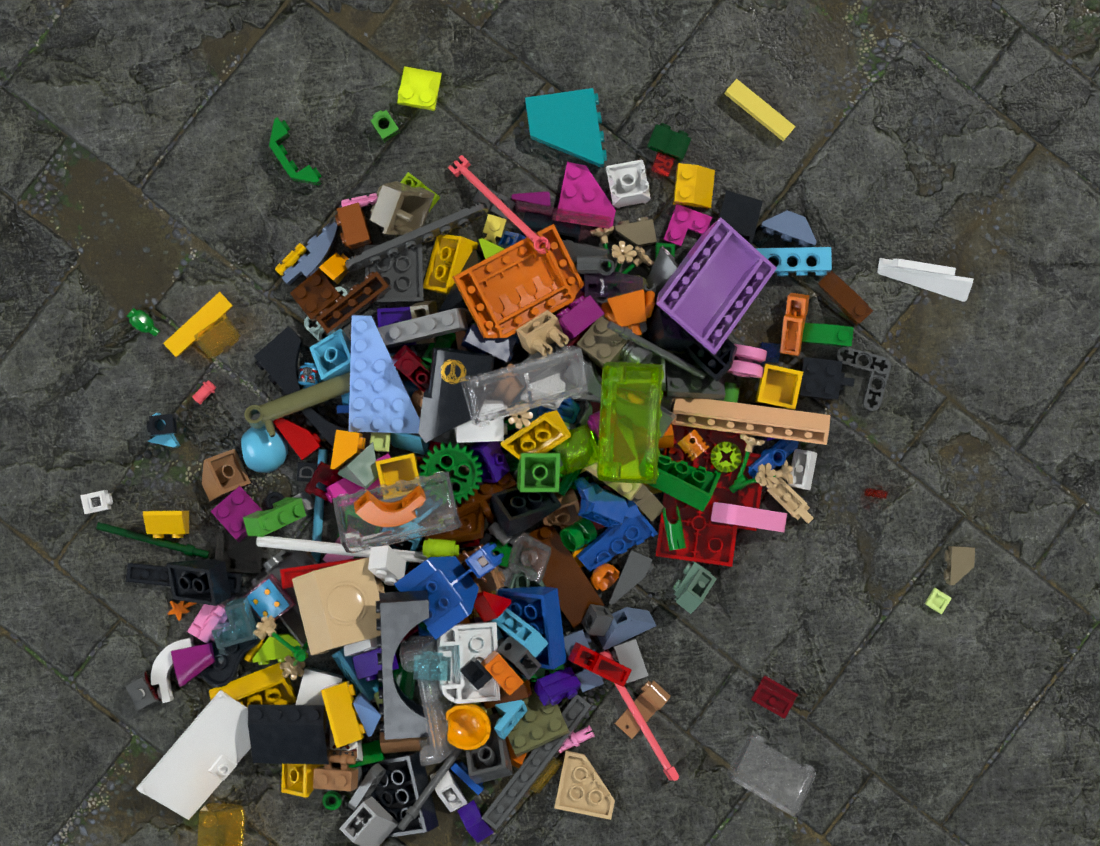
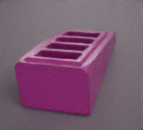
M549 191L511 195L512 201L515 203L517 201L520 204L527 202L530 206H540V208L544 207L545 209L551 208Z

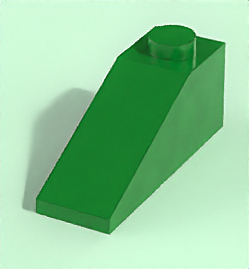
M805 323L802 342L836 347H851L854 327Z

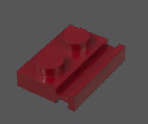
M764 675L751 700L785 719L798 694Z

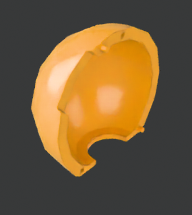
M471 703L456 704L446 712V720H448L447 741L459 749L473 750L487 742L490 737L491 722L487 713L478 705Z

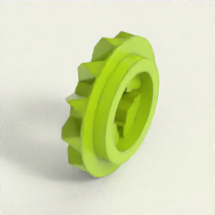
M721 442L711 452V462L721 472H732L741 463V451L738 446L731 442ZM721 450L726 454L733 451L730 456L732 464L726 460L720 463L723 457L720 452Z

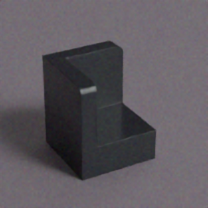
M475 657L460 669V672L477 690L492 678L490 673Z

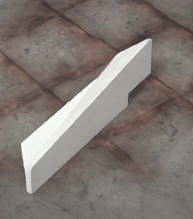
M879 258L878 274L962 302L967 300L973 284V278L955 276L956 268L904 259L890 260Z

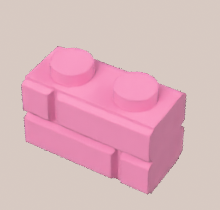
M204 604L187 632L205 643H209L211 640L214 642L220 633L217 629L221 624L224 625L230 616L227 614L230 609L222 604L217 606Z

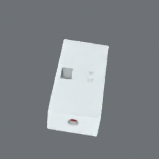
M306 667L295 705H325L321 690L326 686L343 682L345 676Z

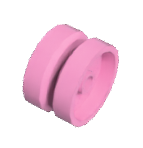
M734 344L737 347L735 360H733L732 367L727 373L747 378H762L764 368L753 362L766 361L767 351L751 346Z

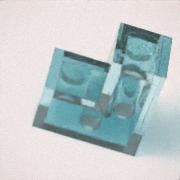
M244 597L229 601L224 607L229 622L218 624L212 630L217 649L256 638L253 632L257 628L248 598Z

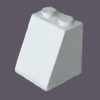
M484 398L477 418L454 428L457 443L504 441V435H507V423H504V416H507V404H503L501 398Z

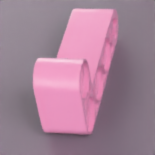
M713 502L711 521L778 532H785L787 513Z

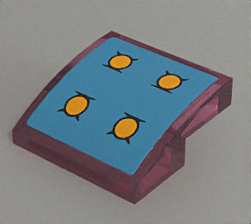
M270 574L243 597L260 620L264 616L269 617L272 615L275 619L274 622L296 604L286 590L282 589V585L273 574Z

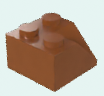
M357 202L337 208L338 214L335 215L337 225L342 226L343 233H340L345 247L348 246L350 250L365 247V245H372L373 242L360 203Z

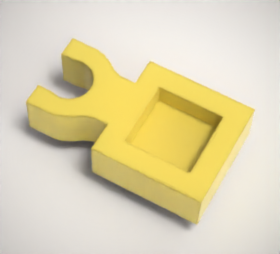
M488 214L483 233L487 234L484 239L496 244V237H502L507 219Z

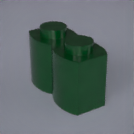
M656 124L647 148L682 162L692 138L688 137L689 134L684 131L678 130V132L670 130L671 127L667 124Z

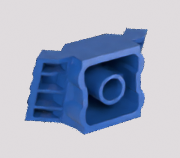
M583 477L574 481L581 496V507L578 516L605 527H614L615 525H622L624 517L633 519L641 515L637 505L633 501L621 496L617 491H610L600 487L594 481L589 483Z

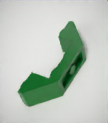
M278 117L275 118L269 146L293 181L321 185L322 183L319 179L322 176L316 167L312 169L308 165L296 173L299 170L293 160L288 161L285 156L288 152L282 144L278 145L290 137L287 132L290 128L285 120L280 121Z

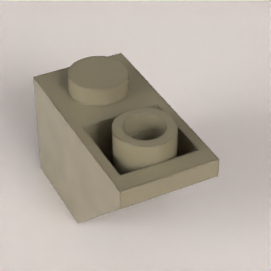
M648 217L636 219L637 222L629 223V220L621 221L615 226V233L634 246L654 245L657 242L653 219L648 220Z
M948 546V550H945L947 569L944 570V580L946 584L955 585L974 568V547Z

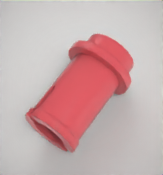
M209 380L207 382L204 381V385L192 395V398L200 405L211 393H215L216 386Z

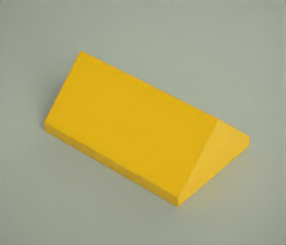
M555 410L544 413L532 421L528 427H523L502 441L501 446L520 459L521 453H547L570 438L571 433L558 411Z

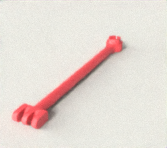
M459 156L463 163L460 164L457 160L453 162L457 167L456 169L451 165L448 167L457 178L461 174L464 175L534 243V248L538 253H547L544 248L541 249L542 245H546L545 248L548 251L550 250V242L546 237L536 235L467 169L471 164L464 156Z
M609 650L600 652V654L614 660ZM614 683L662 764L663 771L668 780H678L679 775L674 766L670 765L626 687Z

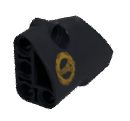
M433 348L429 387L423 395L418 432L425 443L477 418L486 393H490L495 386L494 380L491 378L495 356L453 348Z

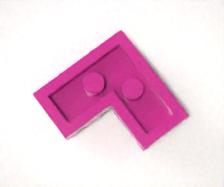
M676 204L663 241L681 247L687 230L703 234L708 230L712 217Z

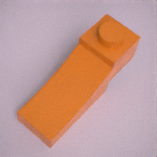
M790 293L787 296L780 353L800 355L804 325L808 313L809 295Z

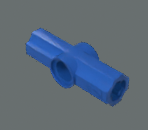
M780 439L770 449L763 450L761 457L748 467L750 476L755 478L759 472L758 466L761 464L765 466V464L770 463L772 465L771 470L776 466L783 465L786 458L798 448V441Z

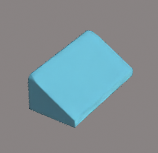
M391 433L390 437L393 447L421 455L426 454L430 443H425L420 436L409 433Z

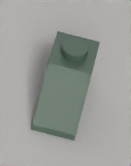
M701 567L681 592L676 603L691 614L703 602L717 578Z

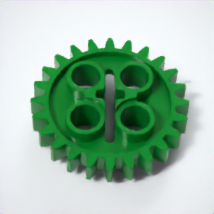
M449 441L446 447L441 442L440 449L435 445L433 447L434 452L428 450L427 454L429 457H423V461L426 464L420 465V468L424 469V471H421L419 475L425 478L421 480V483H427L424 491L430 489V497L434 494L437 495L435 501H438L441 497L443 498V504L446 503L447 499L450 500L451 505H453L454 499H457L460 504L462 497L465 500L469 499L468 493L473 496L475 495L473 488L479 489L480 486L476 482H482V478L478 476L483 474V470L478 469L482 466V463L475 462L479 456L472 457L474 450L472 449L467 452V445L460 448V443L453 446L452 442ZM449 456L452 459V463H444L442 457ZM466 465L470 471L462 473L459 467ZM451 469L454 470V474L449 476L448 473ZM440 473L443 479L440 481L435 480L433 474ZM457 482L460 485V489L454 490L450 484Z

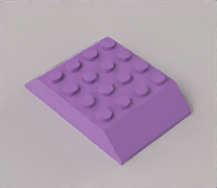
M720 217L700 236L658 293L656 304L715 355L777 268Z

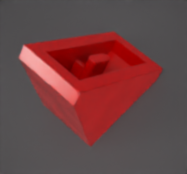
M482 591L477 593L474 607L483 622L498 618L511 604V599Z

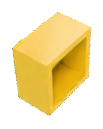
M764 364L763 376L759 381L755 402L795 410L803 372Z
M415 452L375 462L384 500L407 495L418 485L423 489Z

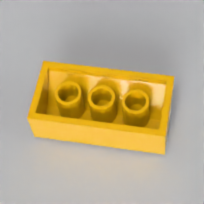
M281 662L233 680L225 686L209 690L210 700L222 690L247 708L251 704L291 705L296 703L297 697L289 676L285 678L282 675L285 669H280Z

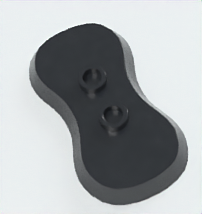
M239 606L229 613L230 616L224 624L222 632L212 642L215 662L199 673L210 685L222 687L231 682L235 677L238 665L244 654L262 640L253 634L254 630L258 629L256 628L257 623H262L261 617L255 610L247 606Z

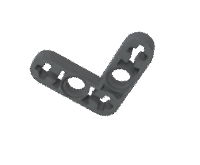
M850 347L840 348L836 352L837 361H843V365L870 372L862 404L868 411L877 410L881 405L890 373V361L885 357ZM845 350L847 355L854 356V353H857L854 358V364L851 363L853 359L850 358L843 361L840 353H844ZM861 355H865L868 358L866 366H861L858 363V358ZM872 357L875 358V363H881V361H884V365H886V368L880 371L879 366L873 365L871 369L870 366L873 360ZM874 379H879L882 383L881 388L878 390L872 387ZM869 390L873 393H880L879 396L875 395L874 402L877 403L872 408L867 403V400H870L873 395L869 394Z

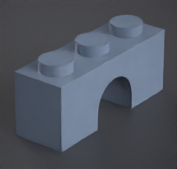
M582 628L564 635L565 649L568 656L576 642L590 648L588 643L592 641L589 634L584 632ZM585 668L575 672L581 683L582 692L604 684L603 677Z

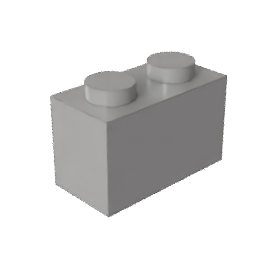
M635 638L614 646L615 650L611 651L614 661H619L620 664L632 669L626 683L648 676Z

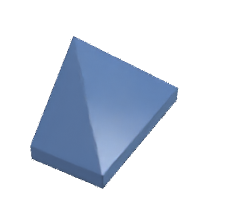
M359 693L353 705L369 737L372 736L377 727L381 714L363 693Z

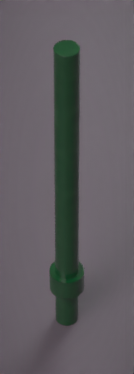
M98 522L96 527L97 530L183 552L184 555L191 557L194 555L208 559L210 554L209 551L195 548L196 546L183 545L161 538H153V536Z

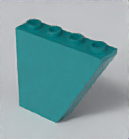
M593 88L525 98L530 138L598 167H604V161H607L606 149L602 150L601 143L604 142V133L599 131V124L602 123L601 113L596 110V105H599L598 93H594Z

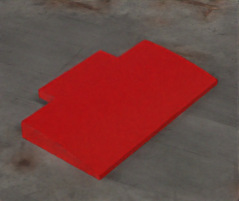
M673 425V447L683 451L677 443L694 429L703 438V442L707 443L706 446H709L694 461H691L692 458L688 457V453L685 454V462H688L689 466L696 468L702 466L706 468V471L713 473L719 471L711 462V452L721 442H731L738 446L742 459L737 469L732 472L721 473L713 495L703 512L664 493L663 506L666 508V517L669 523L674 524L677 521L676 505L679 508L686 548L669 551L662 512L656 556L732 567L737 528L756 531L757 528L711 521L713 502L759 509L762 486L758 482L750 484L742 490H737L735 493H732L729 489L737 479L746 453L747 443L740 438V433ZM721 450L720 452L723 457L720 463L726 460L732 464L730 456L733 451L726 454ZM679 452L676 455L669 453V457L673 458L674 461L681 460ZM750 453L743 473L748 479L753 478L748 473V467L760 458L761 454Z

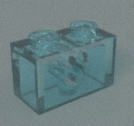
M422 651V655H414L413 679L450 681L451 657H445L443 653Z

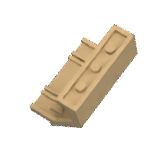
M369 557L315 570L292 579L311 655L324 654L338 647L380 636V630L377 631L376 618H380V613H376L375 601H379V593H385L382 581L368 570Z

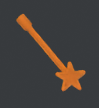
M172 600L170 603L173 609L168 612V615L176 614L178 621H180L182 613L190 612L186 608L197 603L188 602L185 604V601L176 603Z

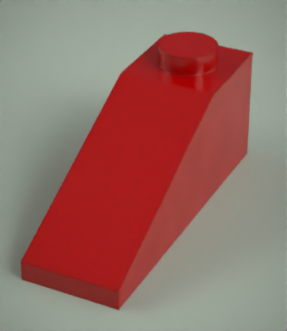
M283 417L273 421L301 460L307 459L322 447L320 444L322 440L316 432L312 433Z

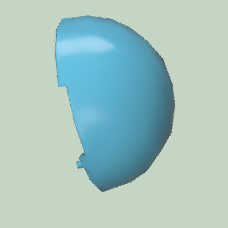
M265 425L259 429L251 427L243 434L241 438L242 454L245 464L249 469L258 473H270L277 470L284 463L288 454V442L278 428L274 427L276 434L274 437L269 436Z

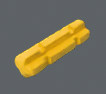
M299 243L295 250H292L282 260L283 263H279L275 267V270L283 276V272L290 266H293L300 258L299 256H303L307 249Z

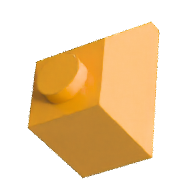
M335 253L319 268L338 284L349 272L345 265L346 260L349 258L343 253L341 256Z

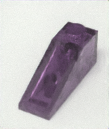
M615 271L610 275L584 273L585 297L589 295L591 297H616L643 289L642 277Z

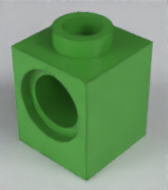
M380 110L372 116L373 119L370 121L384 143L400 133L399 128L387 110L384 112ZM382 121H388V128L381 129L379 127Z

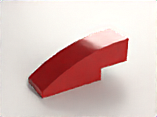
M577 642L568 657L569 661L624 687L632 669Z

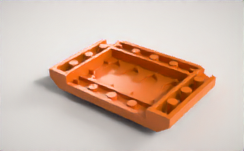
M554 224L535 233L539 237H546L550 242L549 251L545 248L546 245L541 246V249L544 248L547 253H538L534 248V243L526 237L452 277L483 338H507L515 334L516 329L546 310L553 313L572 303L579 290L584 286Z

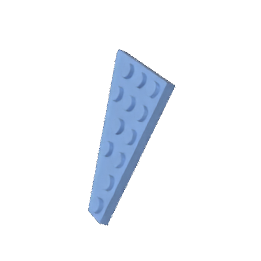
M352 315L349 432L418 434L420 418L396 367L393 365L392 358L372 315Z

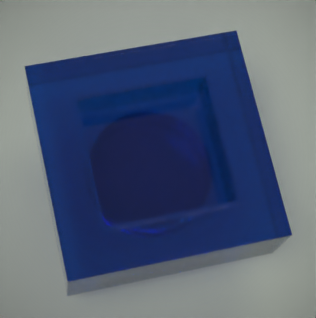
M761 342L760 349L767 351L766 361L764 362L779 363L781 344Z

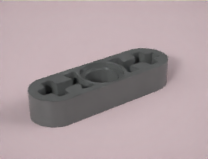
M379 763L369 770L349 801L348 807L353 811L371 796L384 776L386 769Z

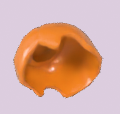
M602 564L593 570L590 577L591 585L596 590L605 591L617 581L620 572L611 564Z

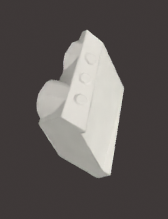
M643 160L606 167L614 207L620 208L640 203L646 204L651 199Z

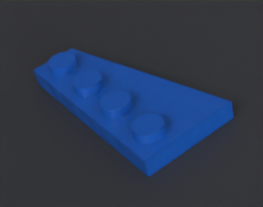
M640 512L641 515L633 519L624 517L622 525L608 527L576 556L589 571H592L610 561L617 554H623L628 548L643 543L650 536L658 535V532Z

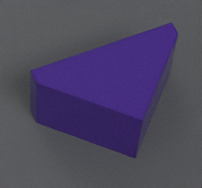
M474 799L457 810L466 830L477 843L494 833L491 826L482 819L483 814Z

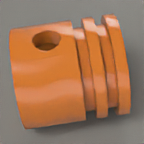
M695 429L677 443L685 454H689L688 457L692 458L691 461H694L709 448Z

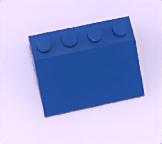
M540 586L499 589L498 596L511 599V604L507 608L536 629L548 642V645L536 657V660L542 665L540 668L553 670L567 662L558 588ZM503 631L504 638L507 639L509 636Z

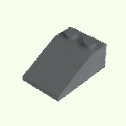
M499 713L488 715L491 722V732L487 742L477 749L465 750L469 777L476 784L513 775L506 738L504 740L500 738L494 729L497 720L500 718Z

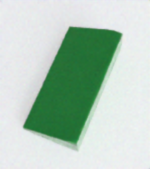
M380 740L363 743V761L349 764V768L384 760L385 757L381 750Z

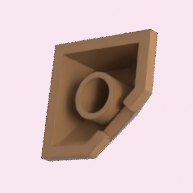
M570 487L564 496L558 492H553L561 503V507L543 518L545 525H556L563 530L583 518L578 516L580 507L574 489Z

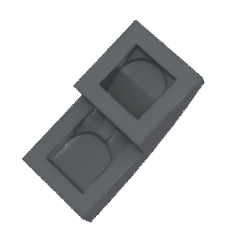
M489 189L512 211L516 204L514 201ZM477 190L472 202L477 205L481 202L486 203L490 212L508 219L487 197Z

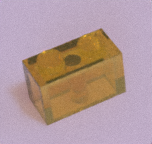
M224 314L194 335L208 358H211L212 356L220 355L226 346H232L237 343L241 335L229 317Z

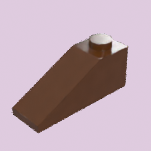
M830 271L817 283L855 326L873 312L868 304L833 271Z

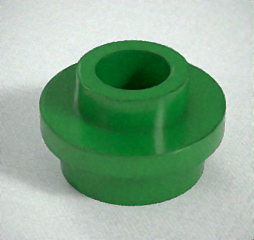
M331 790L325 793L322 802L328 810H336L342 803V797L337 791ZM334 797L336 802L330 803L329 798Z

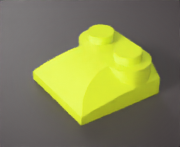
M404 66L397 104L435 111L442 73Z

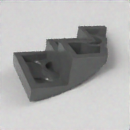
M664 246L660 247L657 258L646 280L649 289L653 288V283H655L656 300L658 293L679 266Z

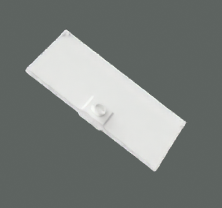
M220 690L136 789L189 820L250 750L248 708Z

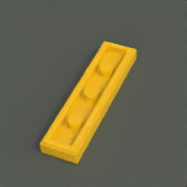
M219 292L163 344L176 358L179 357L225 315L233 305Z

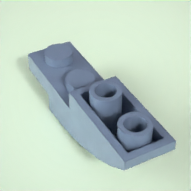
M335 222L327 224L322 229L323 233L318 237L316 235L307 242L309 245L306 248L310 252L309 255L304 254L298 259L299 263L294 268L290 266L283 272L284 276L282 279L287 285L292 284L302 274L307 278L310 277L324 263L338 235L339 226Z

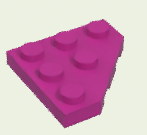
M567 162L556 217L582 221V224L600 228L612 227L616 210L587 166Z

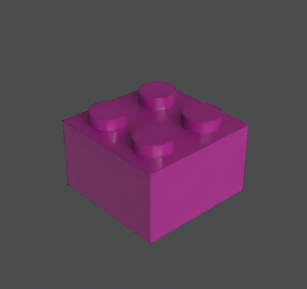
M582 295L569 304L570 309L567 307L555 316L559 320L563 334L567 335L570 340L605 313L591 295L585 298Z
M239 486L210 512L240 543L248 536L243 517L256 511H262V509Z

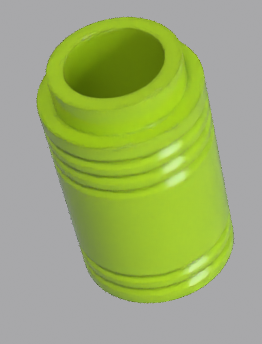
M428 538L423 543V556H426V558L458 557L459 545H456V541Z

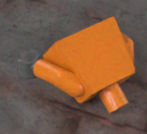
M653 283V288L648 289L647 285L644 284V289L612 298L605 294L606 299L604 301H600L599 298H597V301L605 313L604 317L608 321H612L621 327L626 326L632 330V333L640 336L642 335L640 324L647 322V318L651 317L655 306L656 286Z

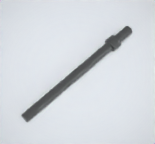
M612 321L608 323L607 328L618 333L619 337L633 341L701 379L706 376V372L632 333V330L626 326L621 327Z
M454 748L413 806L407 809L405 817L398 825L399 829L404 831L411 820L418 816L419 809L463 749Z

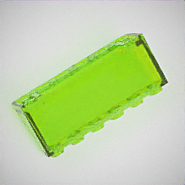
M606 362L602 370L597 476L600 481L656 484L659 475L657 462L660 456L658 443L661 437L659 425L662 417L660 406L663 397L661 389L664 378L663 365L629 362Z

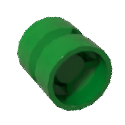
M586 518L576 521L573 525L564 528L560 532L563 545L571 552L580 549L597 537L593 523Z

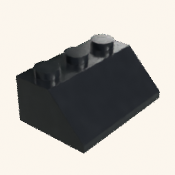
M525 211L523 222L533 232H538L554 224L562 240H571L574 243H578L582 221Z

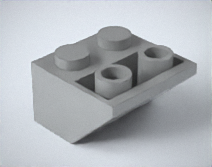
M370 797L361 803L340 827V830L357 845L380 846L399 823L373 797Z

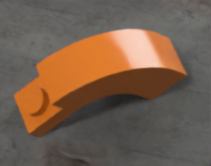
M419 485L401 500L391 503L380 501L367 491L354 502V509L358 516L372 525L396 527L417 517L415 509L420 508L424 504L426 497L424 490Z

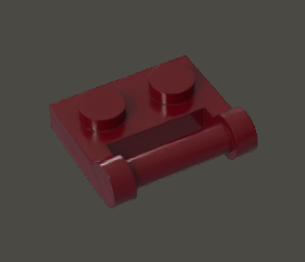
M320 461L305 488V492L314 494L330 503L326 496L327 492L317 488V483L320 482L330 486L344 477L338 474L339 470L330 469V465ZM334 502L331 503L333 504V507L339 509L342 506V504L335 506Z

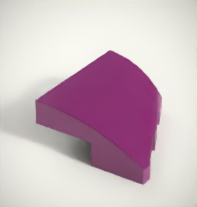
M212 642L171 651L179 686H184L188 681L215 662Z

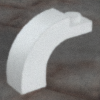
M193 637L181 639L168 645L159 653L154 661L151 670V685L159 684L157 688L158 697L162 699L163 703L174 700L170 681V672L174 666L171 651L195 646Z

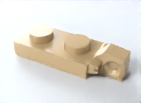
M778 478V483L773 484V488L766 490L792 517H795L797 520L801 517L808 524L814 519L807 512L810 508L807 503L782 478Z

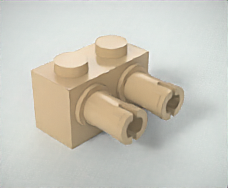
M549 310L516 329L522 347L531 355L539 352L542 356L547 357V353L550 355L553 351L549 344L556 342L560 347H563L569 341L568 336L563 334L558 318Z

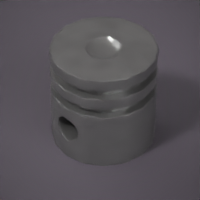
M629 341L622 349L620 356L635 370L641 371L651 361L653 353L633 341Z

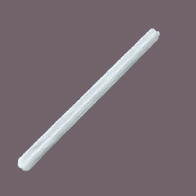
M257 536L256 544L259 547L365 558L370 557L371 550L369 546L273 536ZM393 549L406 562L423 563L428 559L426 556H423V552Z

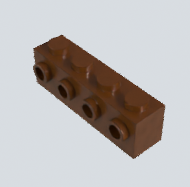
M376 271L375 273L371 272L364 278V282L360 285H354L346 296H340L334 301L335 304L333 306L327 307L319 313L320 316L316 320L328 335L341 329L352 320V315H359L392 289L379 272Z

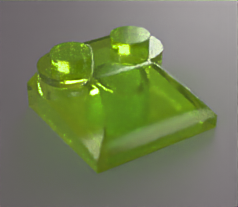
M588 424L570 430L571 437L554 447V450L560 453V459L567 474L603 461Z

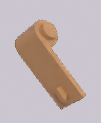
M654 680L651 682L647 681L641 687L642 692L634 700L645 722L657 710L662 708L671 697ZM629 708L614 723L631 739L641 729Z

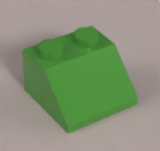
M521 453L517 468L518 490L520 492H559L560 453Z

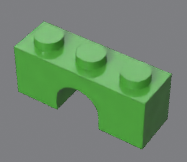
M286 497L273 503V509L256 511L243 517L248 536L263 537L305 517L306 513L302 498Z

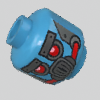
M305 362V365L299 367L298 383L304 385L303 389L323 382L316 364Z

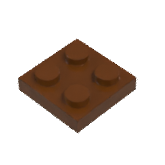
M320 269L290 292L313 322L320 316L319 313L323 309L333 306L335 304L334 301L341 296Z

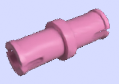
M590 725L576 733L573 732L564 743V746L560 748L559 753L561 754L563 751L574 746L578 747L580 743L595 737L594 732L585 735L587 732L592 731Z

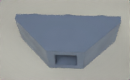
M788 210L763 221L759 227L768 235H774L775 233L780 235L784 241L791 242L793 240L799 242L798 245L803 248L814 247L817 242L806 217Z
M625 607L612 614L614 618L605 636H598V639L605 651L655 627L656 624L648 610Z

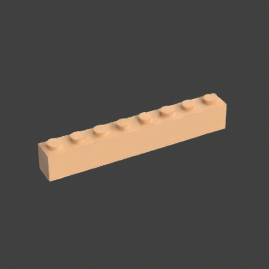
M676 397L673 413L677 416L672 422V425L827 445L830 415L711 399Z

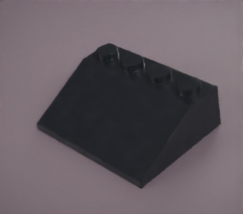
M248 705V730L253 763L329 764L330 722L325 705Z
M422 751L399 754L384 758V760L362 765L364 776L377 763L386 769L384 776L370 797H373L398 823L402 821L407 809L413 806L429 784ZM430 794L419 809L418 816L411 820L404 831L397 826L387 838L425 833L438 827L439 824L432 794Z

